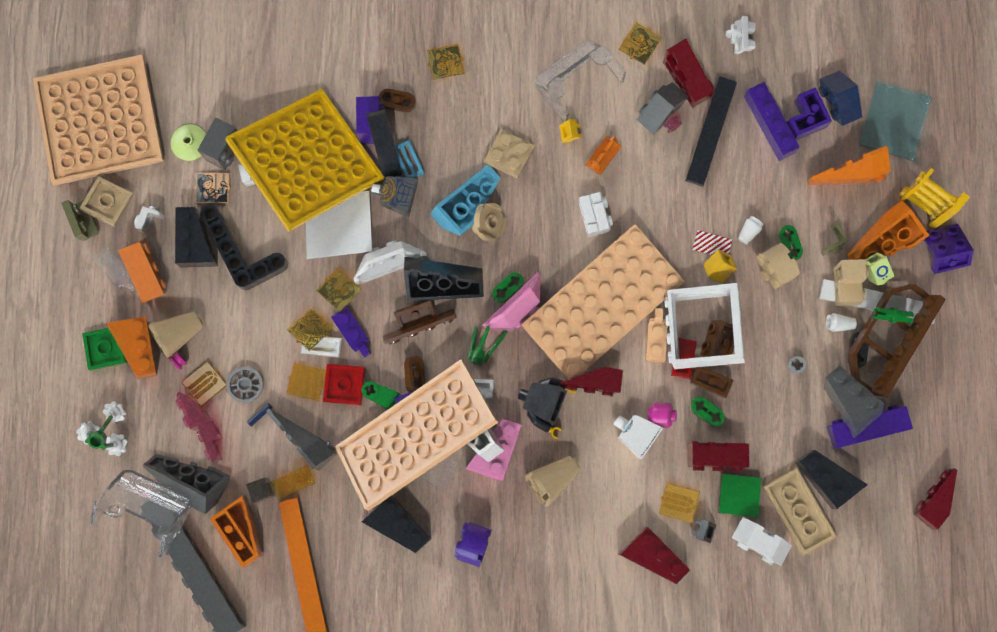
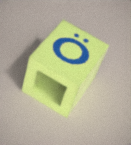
M877 252L865 259L866 265L869 266L868 280L879 286L887 283L889 279L894 277L886 256Z

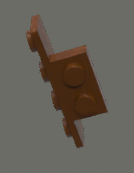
M424 300L394 311L400 329L383 335V341L385 344H395L404 337L411 338L416 336L420 331H430L441 323H451L457 318L456 313L452 309L436 315L430 300Z

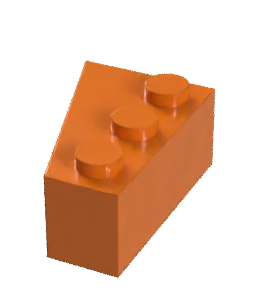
M146 316L106 323L135 377L142 379L157 376Z
M247 496L239 497L210 518L242 568L248 567L263 556Z

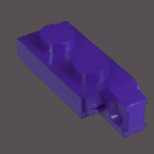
M345 307L331 317L351 349L355 352L360 350L364 358L371 354L366 347L369 343L368 338L348 307Z

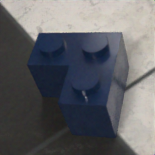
M840 70L819 79L820 95L823 98L825 97L831 104L832 110L830 114L834 121L844 126L863 117L858 85Z

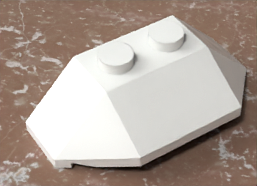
M391 241L386 244V247L381 249L379 247L373 248L372 252L364 255L355 274L354 282L356 285H360L403 269L404 257L427 260L426 252L402 241Z

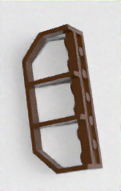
M916 284L886 289L876 307L885 308L893 293L909 289L924 299L923 306L919 313L914 316L911 326L904 322L895 323L905 333L900 345L895 348L893 356L867 337L877 319L873 318V314H880L879 312H872L847 354L851 376L875 396L888 398L946 299L943 296L929 295ZM863 343L889 361L885 365L880 378L876 380L874 388L863 382L859 375L856 354Z

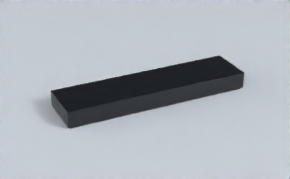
M385 109L367 113L368 124L384 179L387 176L396 177L402 175Z

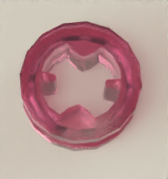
M674 116L665 122L663 126L668 128V133H671L679 128L682 122L678 121V116Z

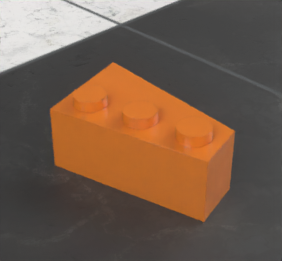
M146 239L118 250L142 303L166 293V282L160 277L159 267L152 257Z

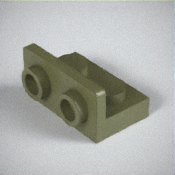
M69 200L62 202V207L77 239L85 241L99 234L93 217L80 210L83 201L76 204Z

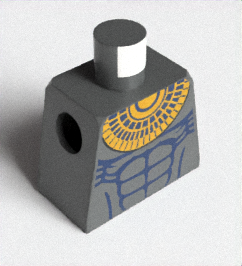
M387 176L384 185L373 183L371 194L381 196V206L409 217L418 182L415 178Z

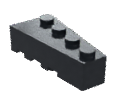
M404 257L407 301L484 297L482 268Z

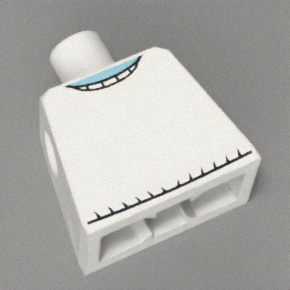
M635 414L630 421L619 415L613 425L622 430L618 439L640 460L663 429Z

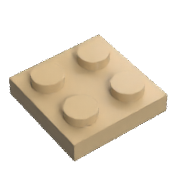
M501 129L484 163L518 179L535 145Z
M98 176L80 206V210L115 227L132 199L133 193Z

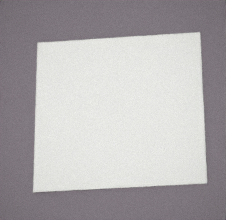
M363 191L306 222L307 259L372 252L369 191Z

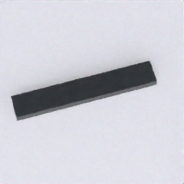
M719 76L688 170L686 182L704 186L737 85L736 81Z

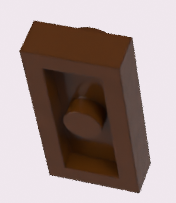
M696 367L690 383L723 398H727L734 380L705 367Z

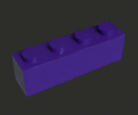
M765 82L748 89L744 98L778 161L795 154L800 146Z
M899 404L889 406L888 411L882 412L876 420L855 438H853L851 430L842 419L831 421L832 425L827 427L833 449L913 429L907 406L900 408Z

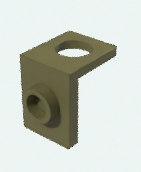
M835 221L831 228L839 242L824 249L821 252L822 256L829 252L833 254L843 249L842 245L849 241L838 221Z

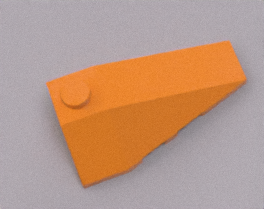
M884 146L863 154V157L859 158L857 162L849 160L839 166L840 169L838 170L836 167L814 175L807 183L808 185L869 183L872 181L879 183L885 180L886 176L891 172L888 147Z
M900 201L873 225L846 256L849 260L867 259L877 252L884 256H893L897 254V251L915 247L930 235L914 212L903 201Z

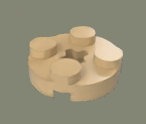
M485 203L477 206L472 230L482 240L495 241L504 234L506 217L502 216V208L496 203Z

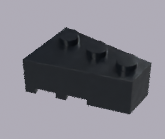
M175 207V264L180 268L218 267L200 212L195 207Z
M816 450L809 451L795 462L831 509H838L868 485Z
M392 495L361 521L414 553H417L432 540Z

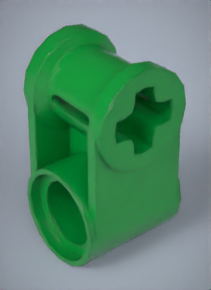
M372 381L364 383L361 389L364 397L386 409L393 407L396 404L394 398L400 395V393ZM372 386H374L373 389L376 392L375 394L371 393L369 396L366 389L367 387L371 388Z

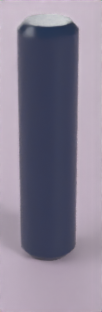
M267 403L247 421L248 425L252 427L267 413V409H272V406Z

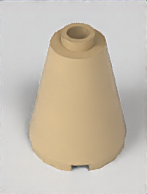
M190 312L148 325V329L164 357L168 358L203 329L202 324H204V320L199 313Z
M568 456L528 472L525 475L526 482L530 480L532 484L529 486L530 490L540 503L546 502L545 506L548 507L580 473L579 468L581 466L576 458Z

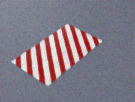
M697 230L692 250L713 255L719 249L729 254L732 239Z

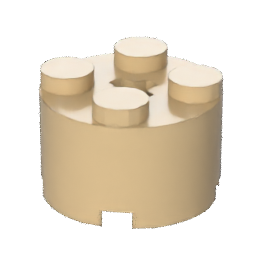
M782 243L755 257L757 263L762 268L760 274L763 280H769L774 289L794 280L799 275L796 260L794 258L790 259L788 256L790 251Z

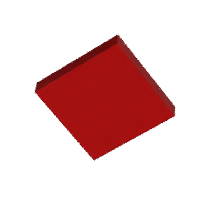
M327 364L323 402L362 406L363 394L361 389L364 385L366 368Z

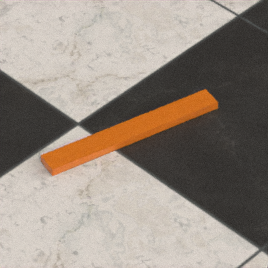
M294 498L278 502L306 632H328L299 499Z

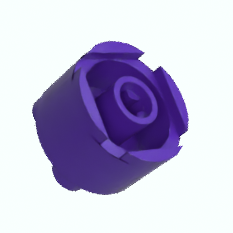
M465 522L461 531L462 542H457L454 557L464 563L480 567L492 529L472 522Z

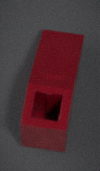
M601 367L561 381L559 385L566 386L565 389L577 391V388L584 389L585 393L595 394V391L602 392L603 396L613 397V394L621 393L623 370Z
M955 468L944 470L939 476L941 480L938 484H934L928 490L927 498L921 500L915 507L916 512L913 515L932 530H938L951 513L957 469Z

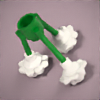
M113 401L110 404L104 405L103 413L106 415L107 420L101 428L94 425L92 421H89L87 424L83 422L81 427L76 430V433L79 434L77 439L83 441L86 445L89 444L94 449L102 448L103 450H109V455L121 456L122 453L126 452V445L128 443L124 439V435L112 433L111 437H107L104 433V430L111 421L117 423L125 418L126 411L123 409V405Z

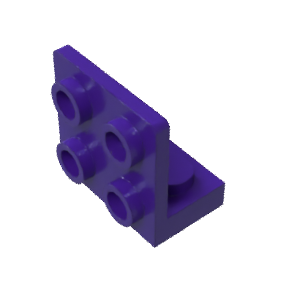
M958 224L927 231L930 236L924 239L933 255L931 270L934 274L971 265L974 249Z

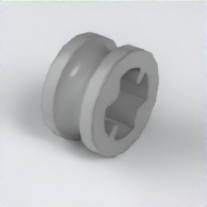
M794 356L788 362V369L794 374H799L806 368V361L800 356ZM794 360H798V363L802 364V368L799 367V370H795L792 362L794 363Z

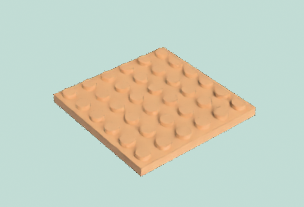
M143 55L33 78L52 185H60L164 162Z

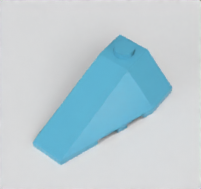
M490 165L485 166L437 204L430 214L431 217L442 229L461 236L473 226L477 206L488 201L501 177Z

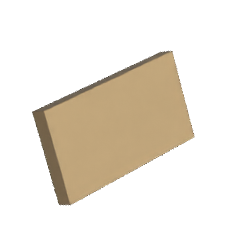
M797 467L762 486L802 556L837 537Z

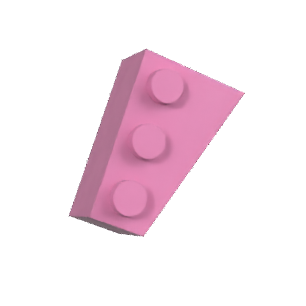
M502 419L493 433L504 451L490 462L476 454L466 467V470L503 482L521 425Z

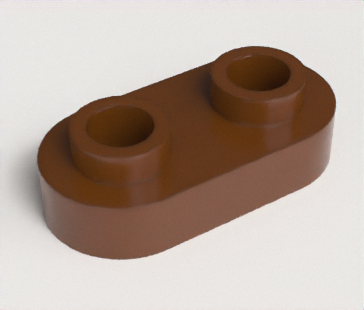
M384 89L379 94L380 101L384 102V108L411 112L416 106L415 97L409 92ZM386 98H392L390 102L385 101ZM405 101L410 102L408 106L403 105Z
M417 355L407 357L404 362L405 384L408 392H414L425 384L424 363Z

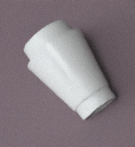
M750 216L749 219H746L737 239L747 245L762 230L763 223L757 218Z
M832 313V315H828L826 318V328L831 330V332L854 330L857 325L855 318Z

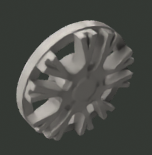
M250 367L237 368L229 375L227 380L229 395L241 403H249L257 399L261 395L264 386L259 372ZM244 370H249L247 377L244 376ZM239 372L242 378H239L236 373ZM255 373L256 375L251 380L250 377ZM233 377L238 380L237 384L231 383ZM259 379L260 384L254 385L253 382L254 380ZM237 386L238 389L231 391V387ZM253 386L259 388V390H253ZM237 391H241L239 398L234 396ZM250 391H253L255 394L252 398L249 396ZM244 393H246V400H243Z

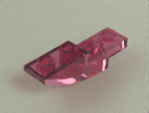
M181 392L176 393L178 398L175 400L179 410H182L184 413L183 422L187 428L199 430L197 436L200 442H204L206 458L215 463L223 460L216 444L217 441L223 438L212 418L192 398Z

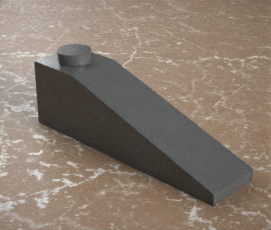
M271 409L266 410L277 426L287 433L286 437L289 441L298 446L297 451L313 469L320 470L336 456L334 453L335 447L330 441L325 442Z
M155 454L143 464V468L187 505L203 514H206L218 504L230 480V475L214 467L208 466L207 469L197 467V463L193 462L190 465L180 463L178 459Z

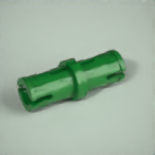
M875 307L873 312L880 313L873 314L874 319L888 320L890 323L904 322L910 324L913 322V319L906 318V316L914 317L912 311H901L893 307L890 309Z

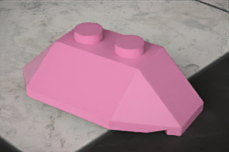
M537 272L482 325L483 328L486 329L489 326L490 331H513L515 328L520 329L521 324L525 321L524 319L539 309L540 274Z

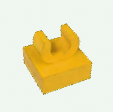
M568 119L559 125L562 143H570L583 136L578 134L577 129L581 127V124L576 123V119Z

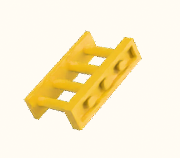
M930 168L926 173L922 171L910 187L905 186L899 193L901 198L898 200V203L906 199L910 200L930 215L932 220L928 225L936 229L958 213L970 196L964 192L959 196L951 195L929 178L934 169Z

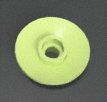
M192 124L179 127L171 138L173 153L185 161H193L200 158L202 155L197 150L206 133L200 127ZM187 138L191 139L189 143H185Z

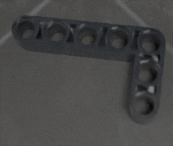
M212 204L205 205L201 209V217L235 284L239 288L250 290L287 270L288 261L280 253H273L247 266L221 212ZM215 211L214 217L207 218L209 212ZM223 227V232L216 235V230ZM226 244H232L229 251H224ZM277 259H282V265L275 267L274 262ZM235 260H240L239 266L232 268V263ZM262 267L265 268V273L261 276H258V269ZM248 276V282L242 285L240 283L241 278Z

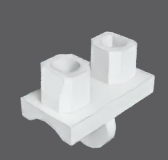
M742 16L740 20L735 21L731 25V30L725 32V36L731 38V43L734 44V54L755 49V40L748 39V34L755 32V23L748 21V16Z

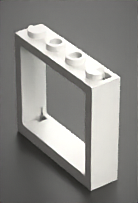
M737 283L667 290L668 297H665V308H668L669 315H666V325L670 326V333H667V343L671 345V352H668L669 363H672L674 369L745 363L740 296ZM730 296L735 354L680 359L676 301Z

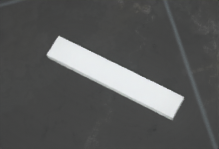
M822 280L819 299L835 302L834 281ZM865 288V300L859 306L854 307L873 311L884 293ZM892 295L885 308L890 309L893 307L901 311H912L915 316L922 308L923 301Z

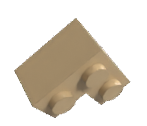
M865 259L841 260L833 268L836 306H859L866 298L865 288H862V282L869 276V266L866 265Z

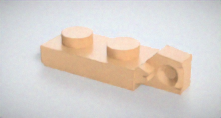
M655 308L654 318H649L645 360L665 363L668 326L666 325V319H663V309Z

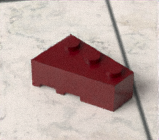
M687 39L667 49L663 64L678 87L689 96L687 101L691 107L694 108L711 98L714 92L713 84L707 79Z
M645 527L618 554L674 584H677L690 571L649 527Z

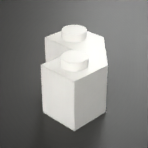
M744 517L732 536L738 542V547L745 551L751 549L763 556L761 560L771 566L773 563L781 566L792 547L783 538L770 533L764 527Z

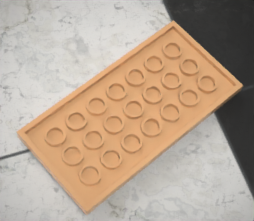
M634 224L521 324V327L562 374L569 379L584 373L662 303L665 297H668L667 290L677 289L685 281L638 226Z
M459 360L336 445L335 448L364 509L369 511L497 424L498 421L467 366L462 360Z

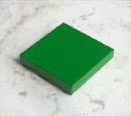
M109 328L82 333L89 371L127 363Z
M721 474L718 513L758 517L762 478Z

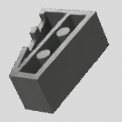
M838 366L826 377L824 390L835 408L839 410L842 420L848 425L851 435L855 438L882 414L884 403L841 366Z

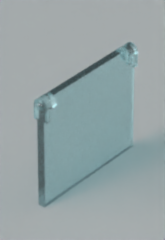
M877 82L859 145L874 150L887 146L889 154L914 161L932 97Z

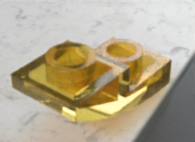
M305 466L271 481V484L279 500L312 486L315 482L309 467Z

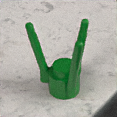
M475 327L470 350L467 354L469 356L468 361L482 366L483 362L487 363L489 357L508 331L505 330L485 355L486 351L482 350L490 327H486L478 347H475L478 328Z

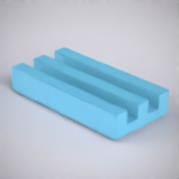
M407 140L396 145L397 157L405 177L417 178L420 175H424V171L410 141ZM404 146H408L419 171L415 172ZM401 148L412 174H408L397 149Z

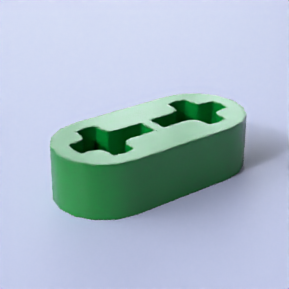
M786 225L779 231L778 238L780 243L784 244L789 251H791L790 245H792L793 250L798 251L796 257L788 253L790 259L794 258L797 261L802 256L803 249L796 229L793 226ZM785 230H787L788 233H792V235L790 236L791 242H789L787 236H783Z
M516 272L508 275L493 289V299L497 303L508 301L523 287L524 280L522 275ZM511 278H519V285L514 284L512 287H509L512 283ZM507 288V291L504 293L505 298H497V291L502 292Z
M697 397L691 402V411L709 425L717 427L724 422V413L705 398ZM702 401L704 403L703 407L707 411L705 412L702 409L697 411L695 402L699 403ZM708 413H718L720 421L712 422V416Z

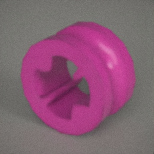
M176 351L175 355L169 357V359L179 370H182V366L188 363Z

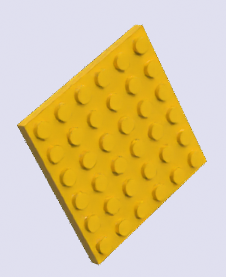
M323 89L228 135L225 139L288 232L373 186V183L377 184L384 180L381 171Z

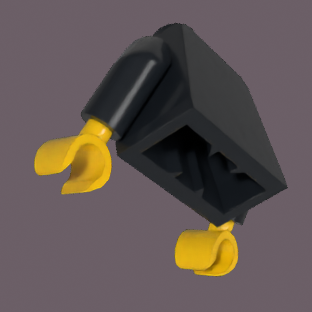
M550 377L540 380L538 383H532L529 391L520 389L518 399L525 401L523 409L527 410V417L533 425L546 433L550 432L551 437L558 439V437L553 435V431L558 429L562 432L559 427H551V424L555 426L567 392L574 394L576 391L565 390L566 386L559 385L564 380Z

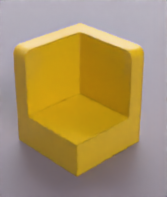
M719 249L704 263L707 276L720 283H723L737 269L732 255Z

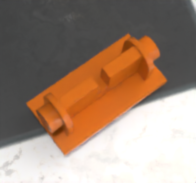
M607 135L585 165L598 175H601L622 145L617 143L618 139L612 136L610 138Z

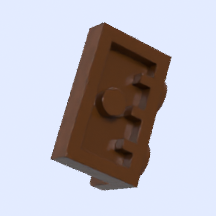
M712 320L708 326V333L702 344L700 356L732 355L734 350L733 325L723 320Z

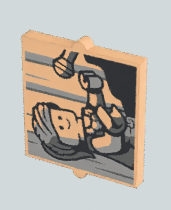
M196 173V186L194 187L196 190L195 203L229 204V191L231 190L229 186L230 173Z

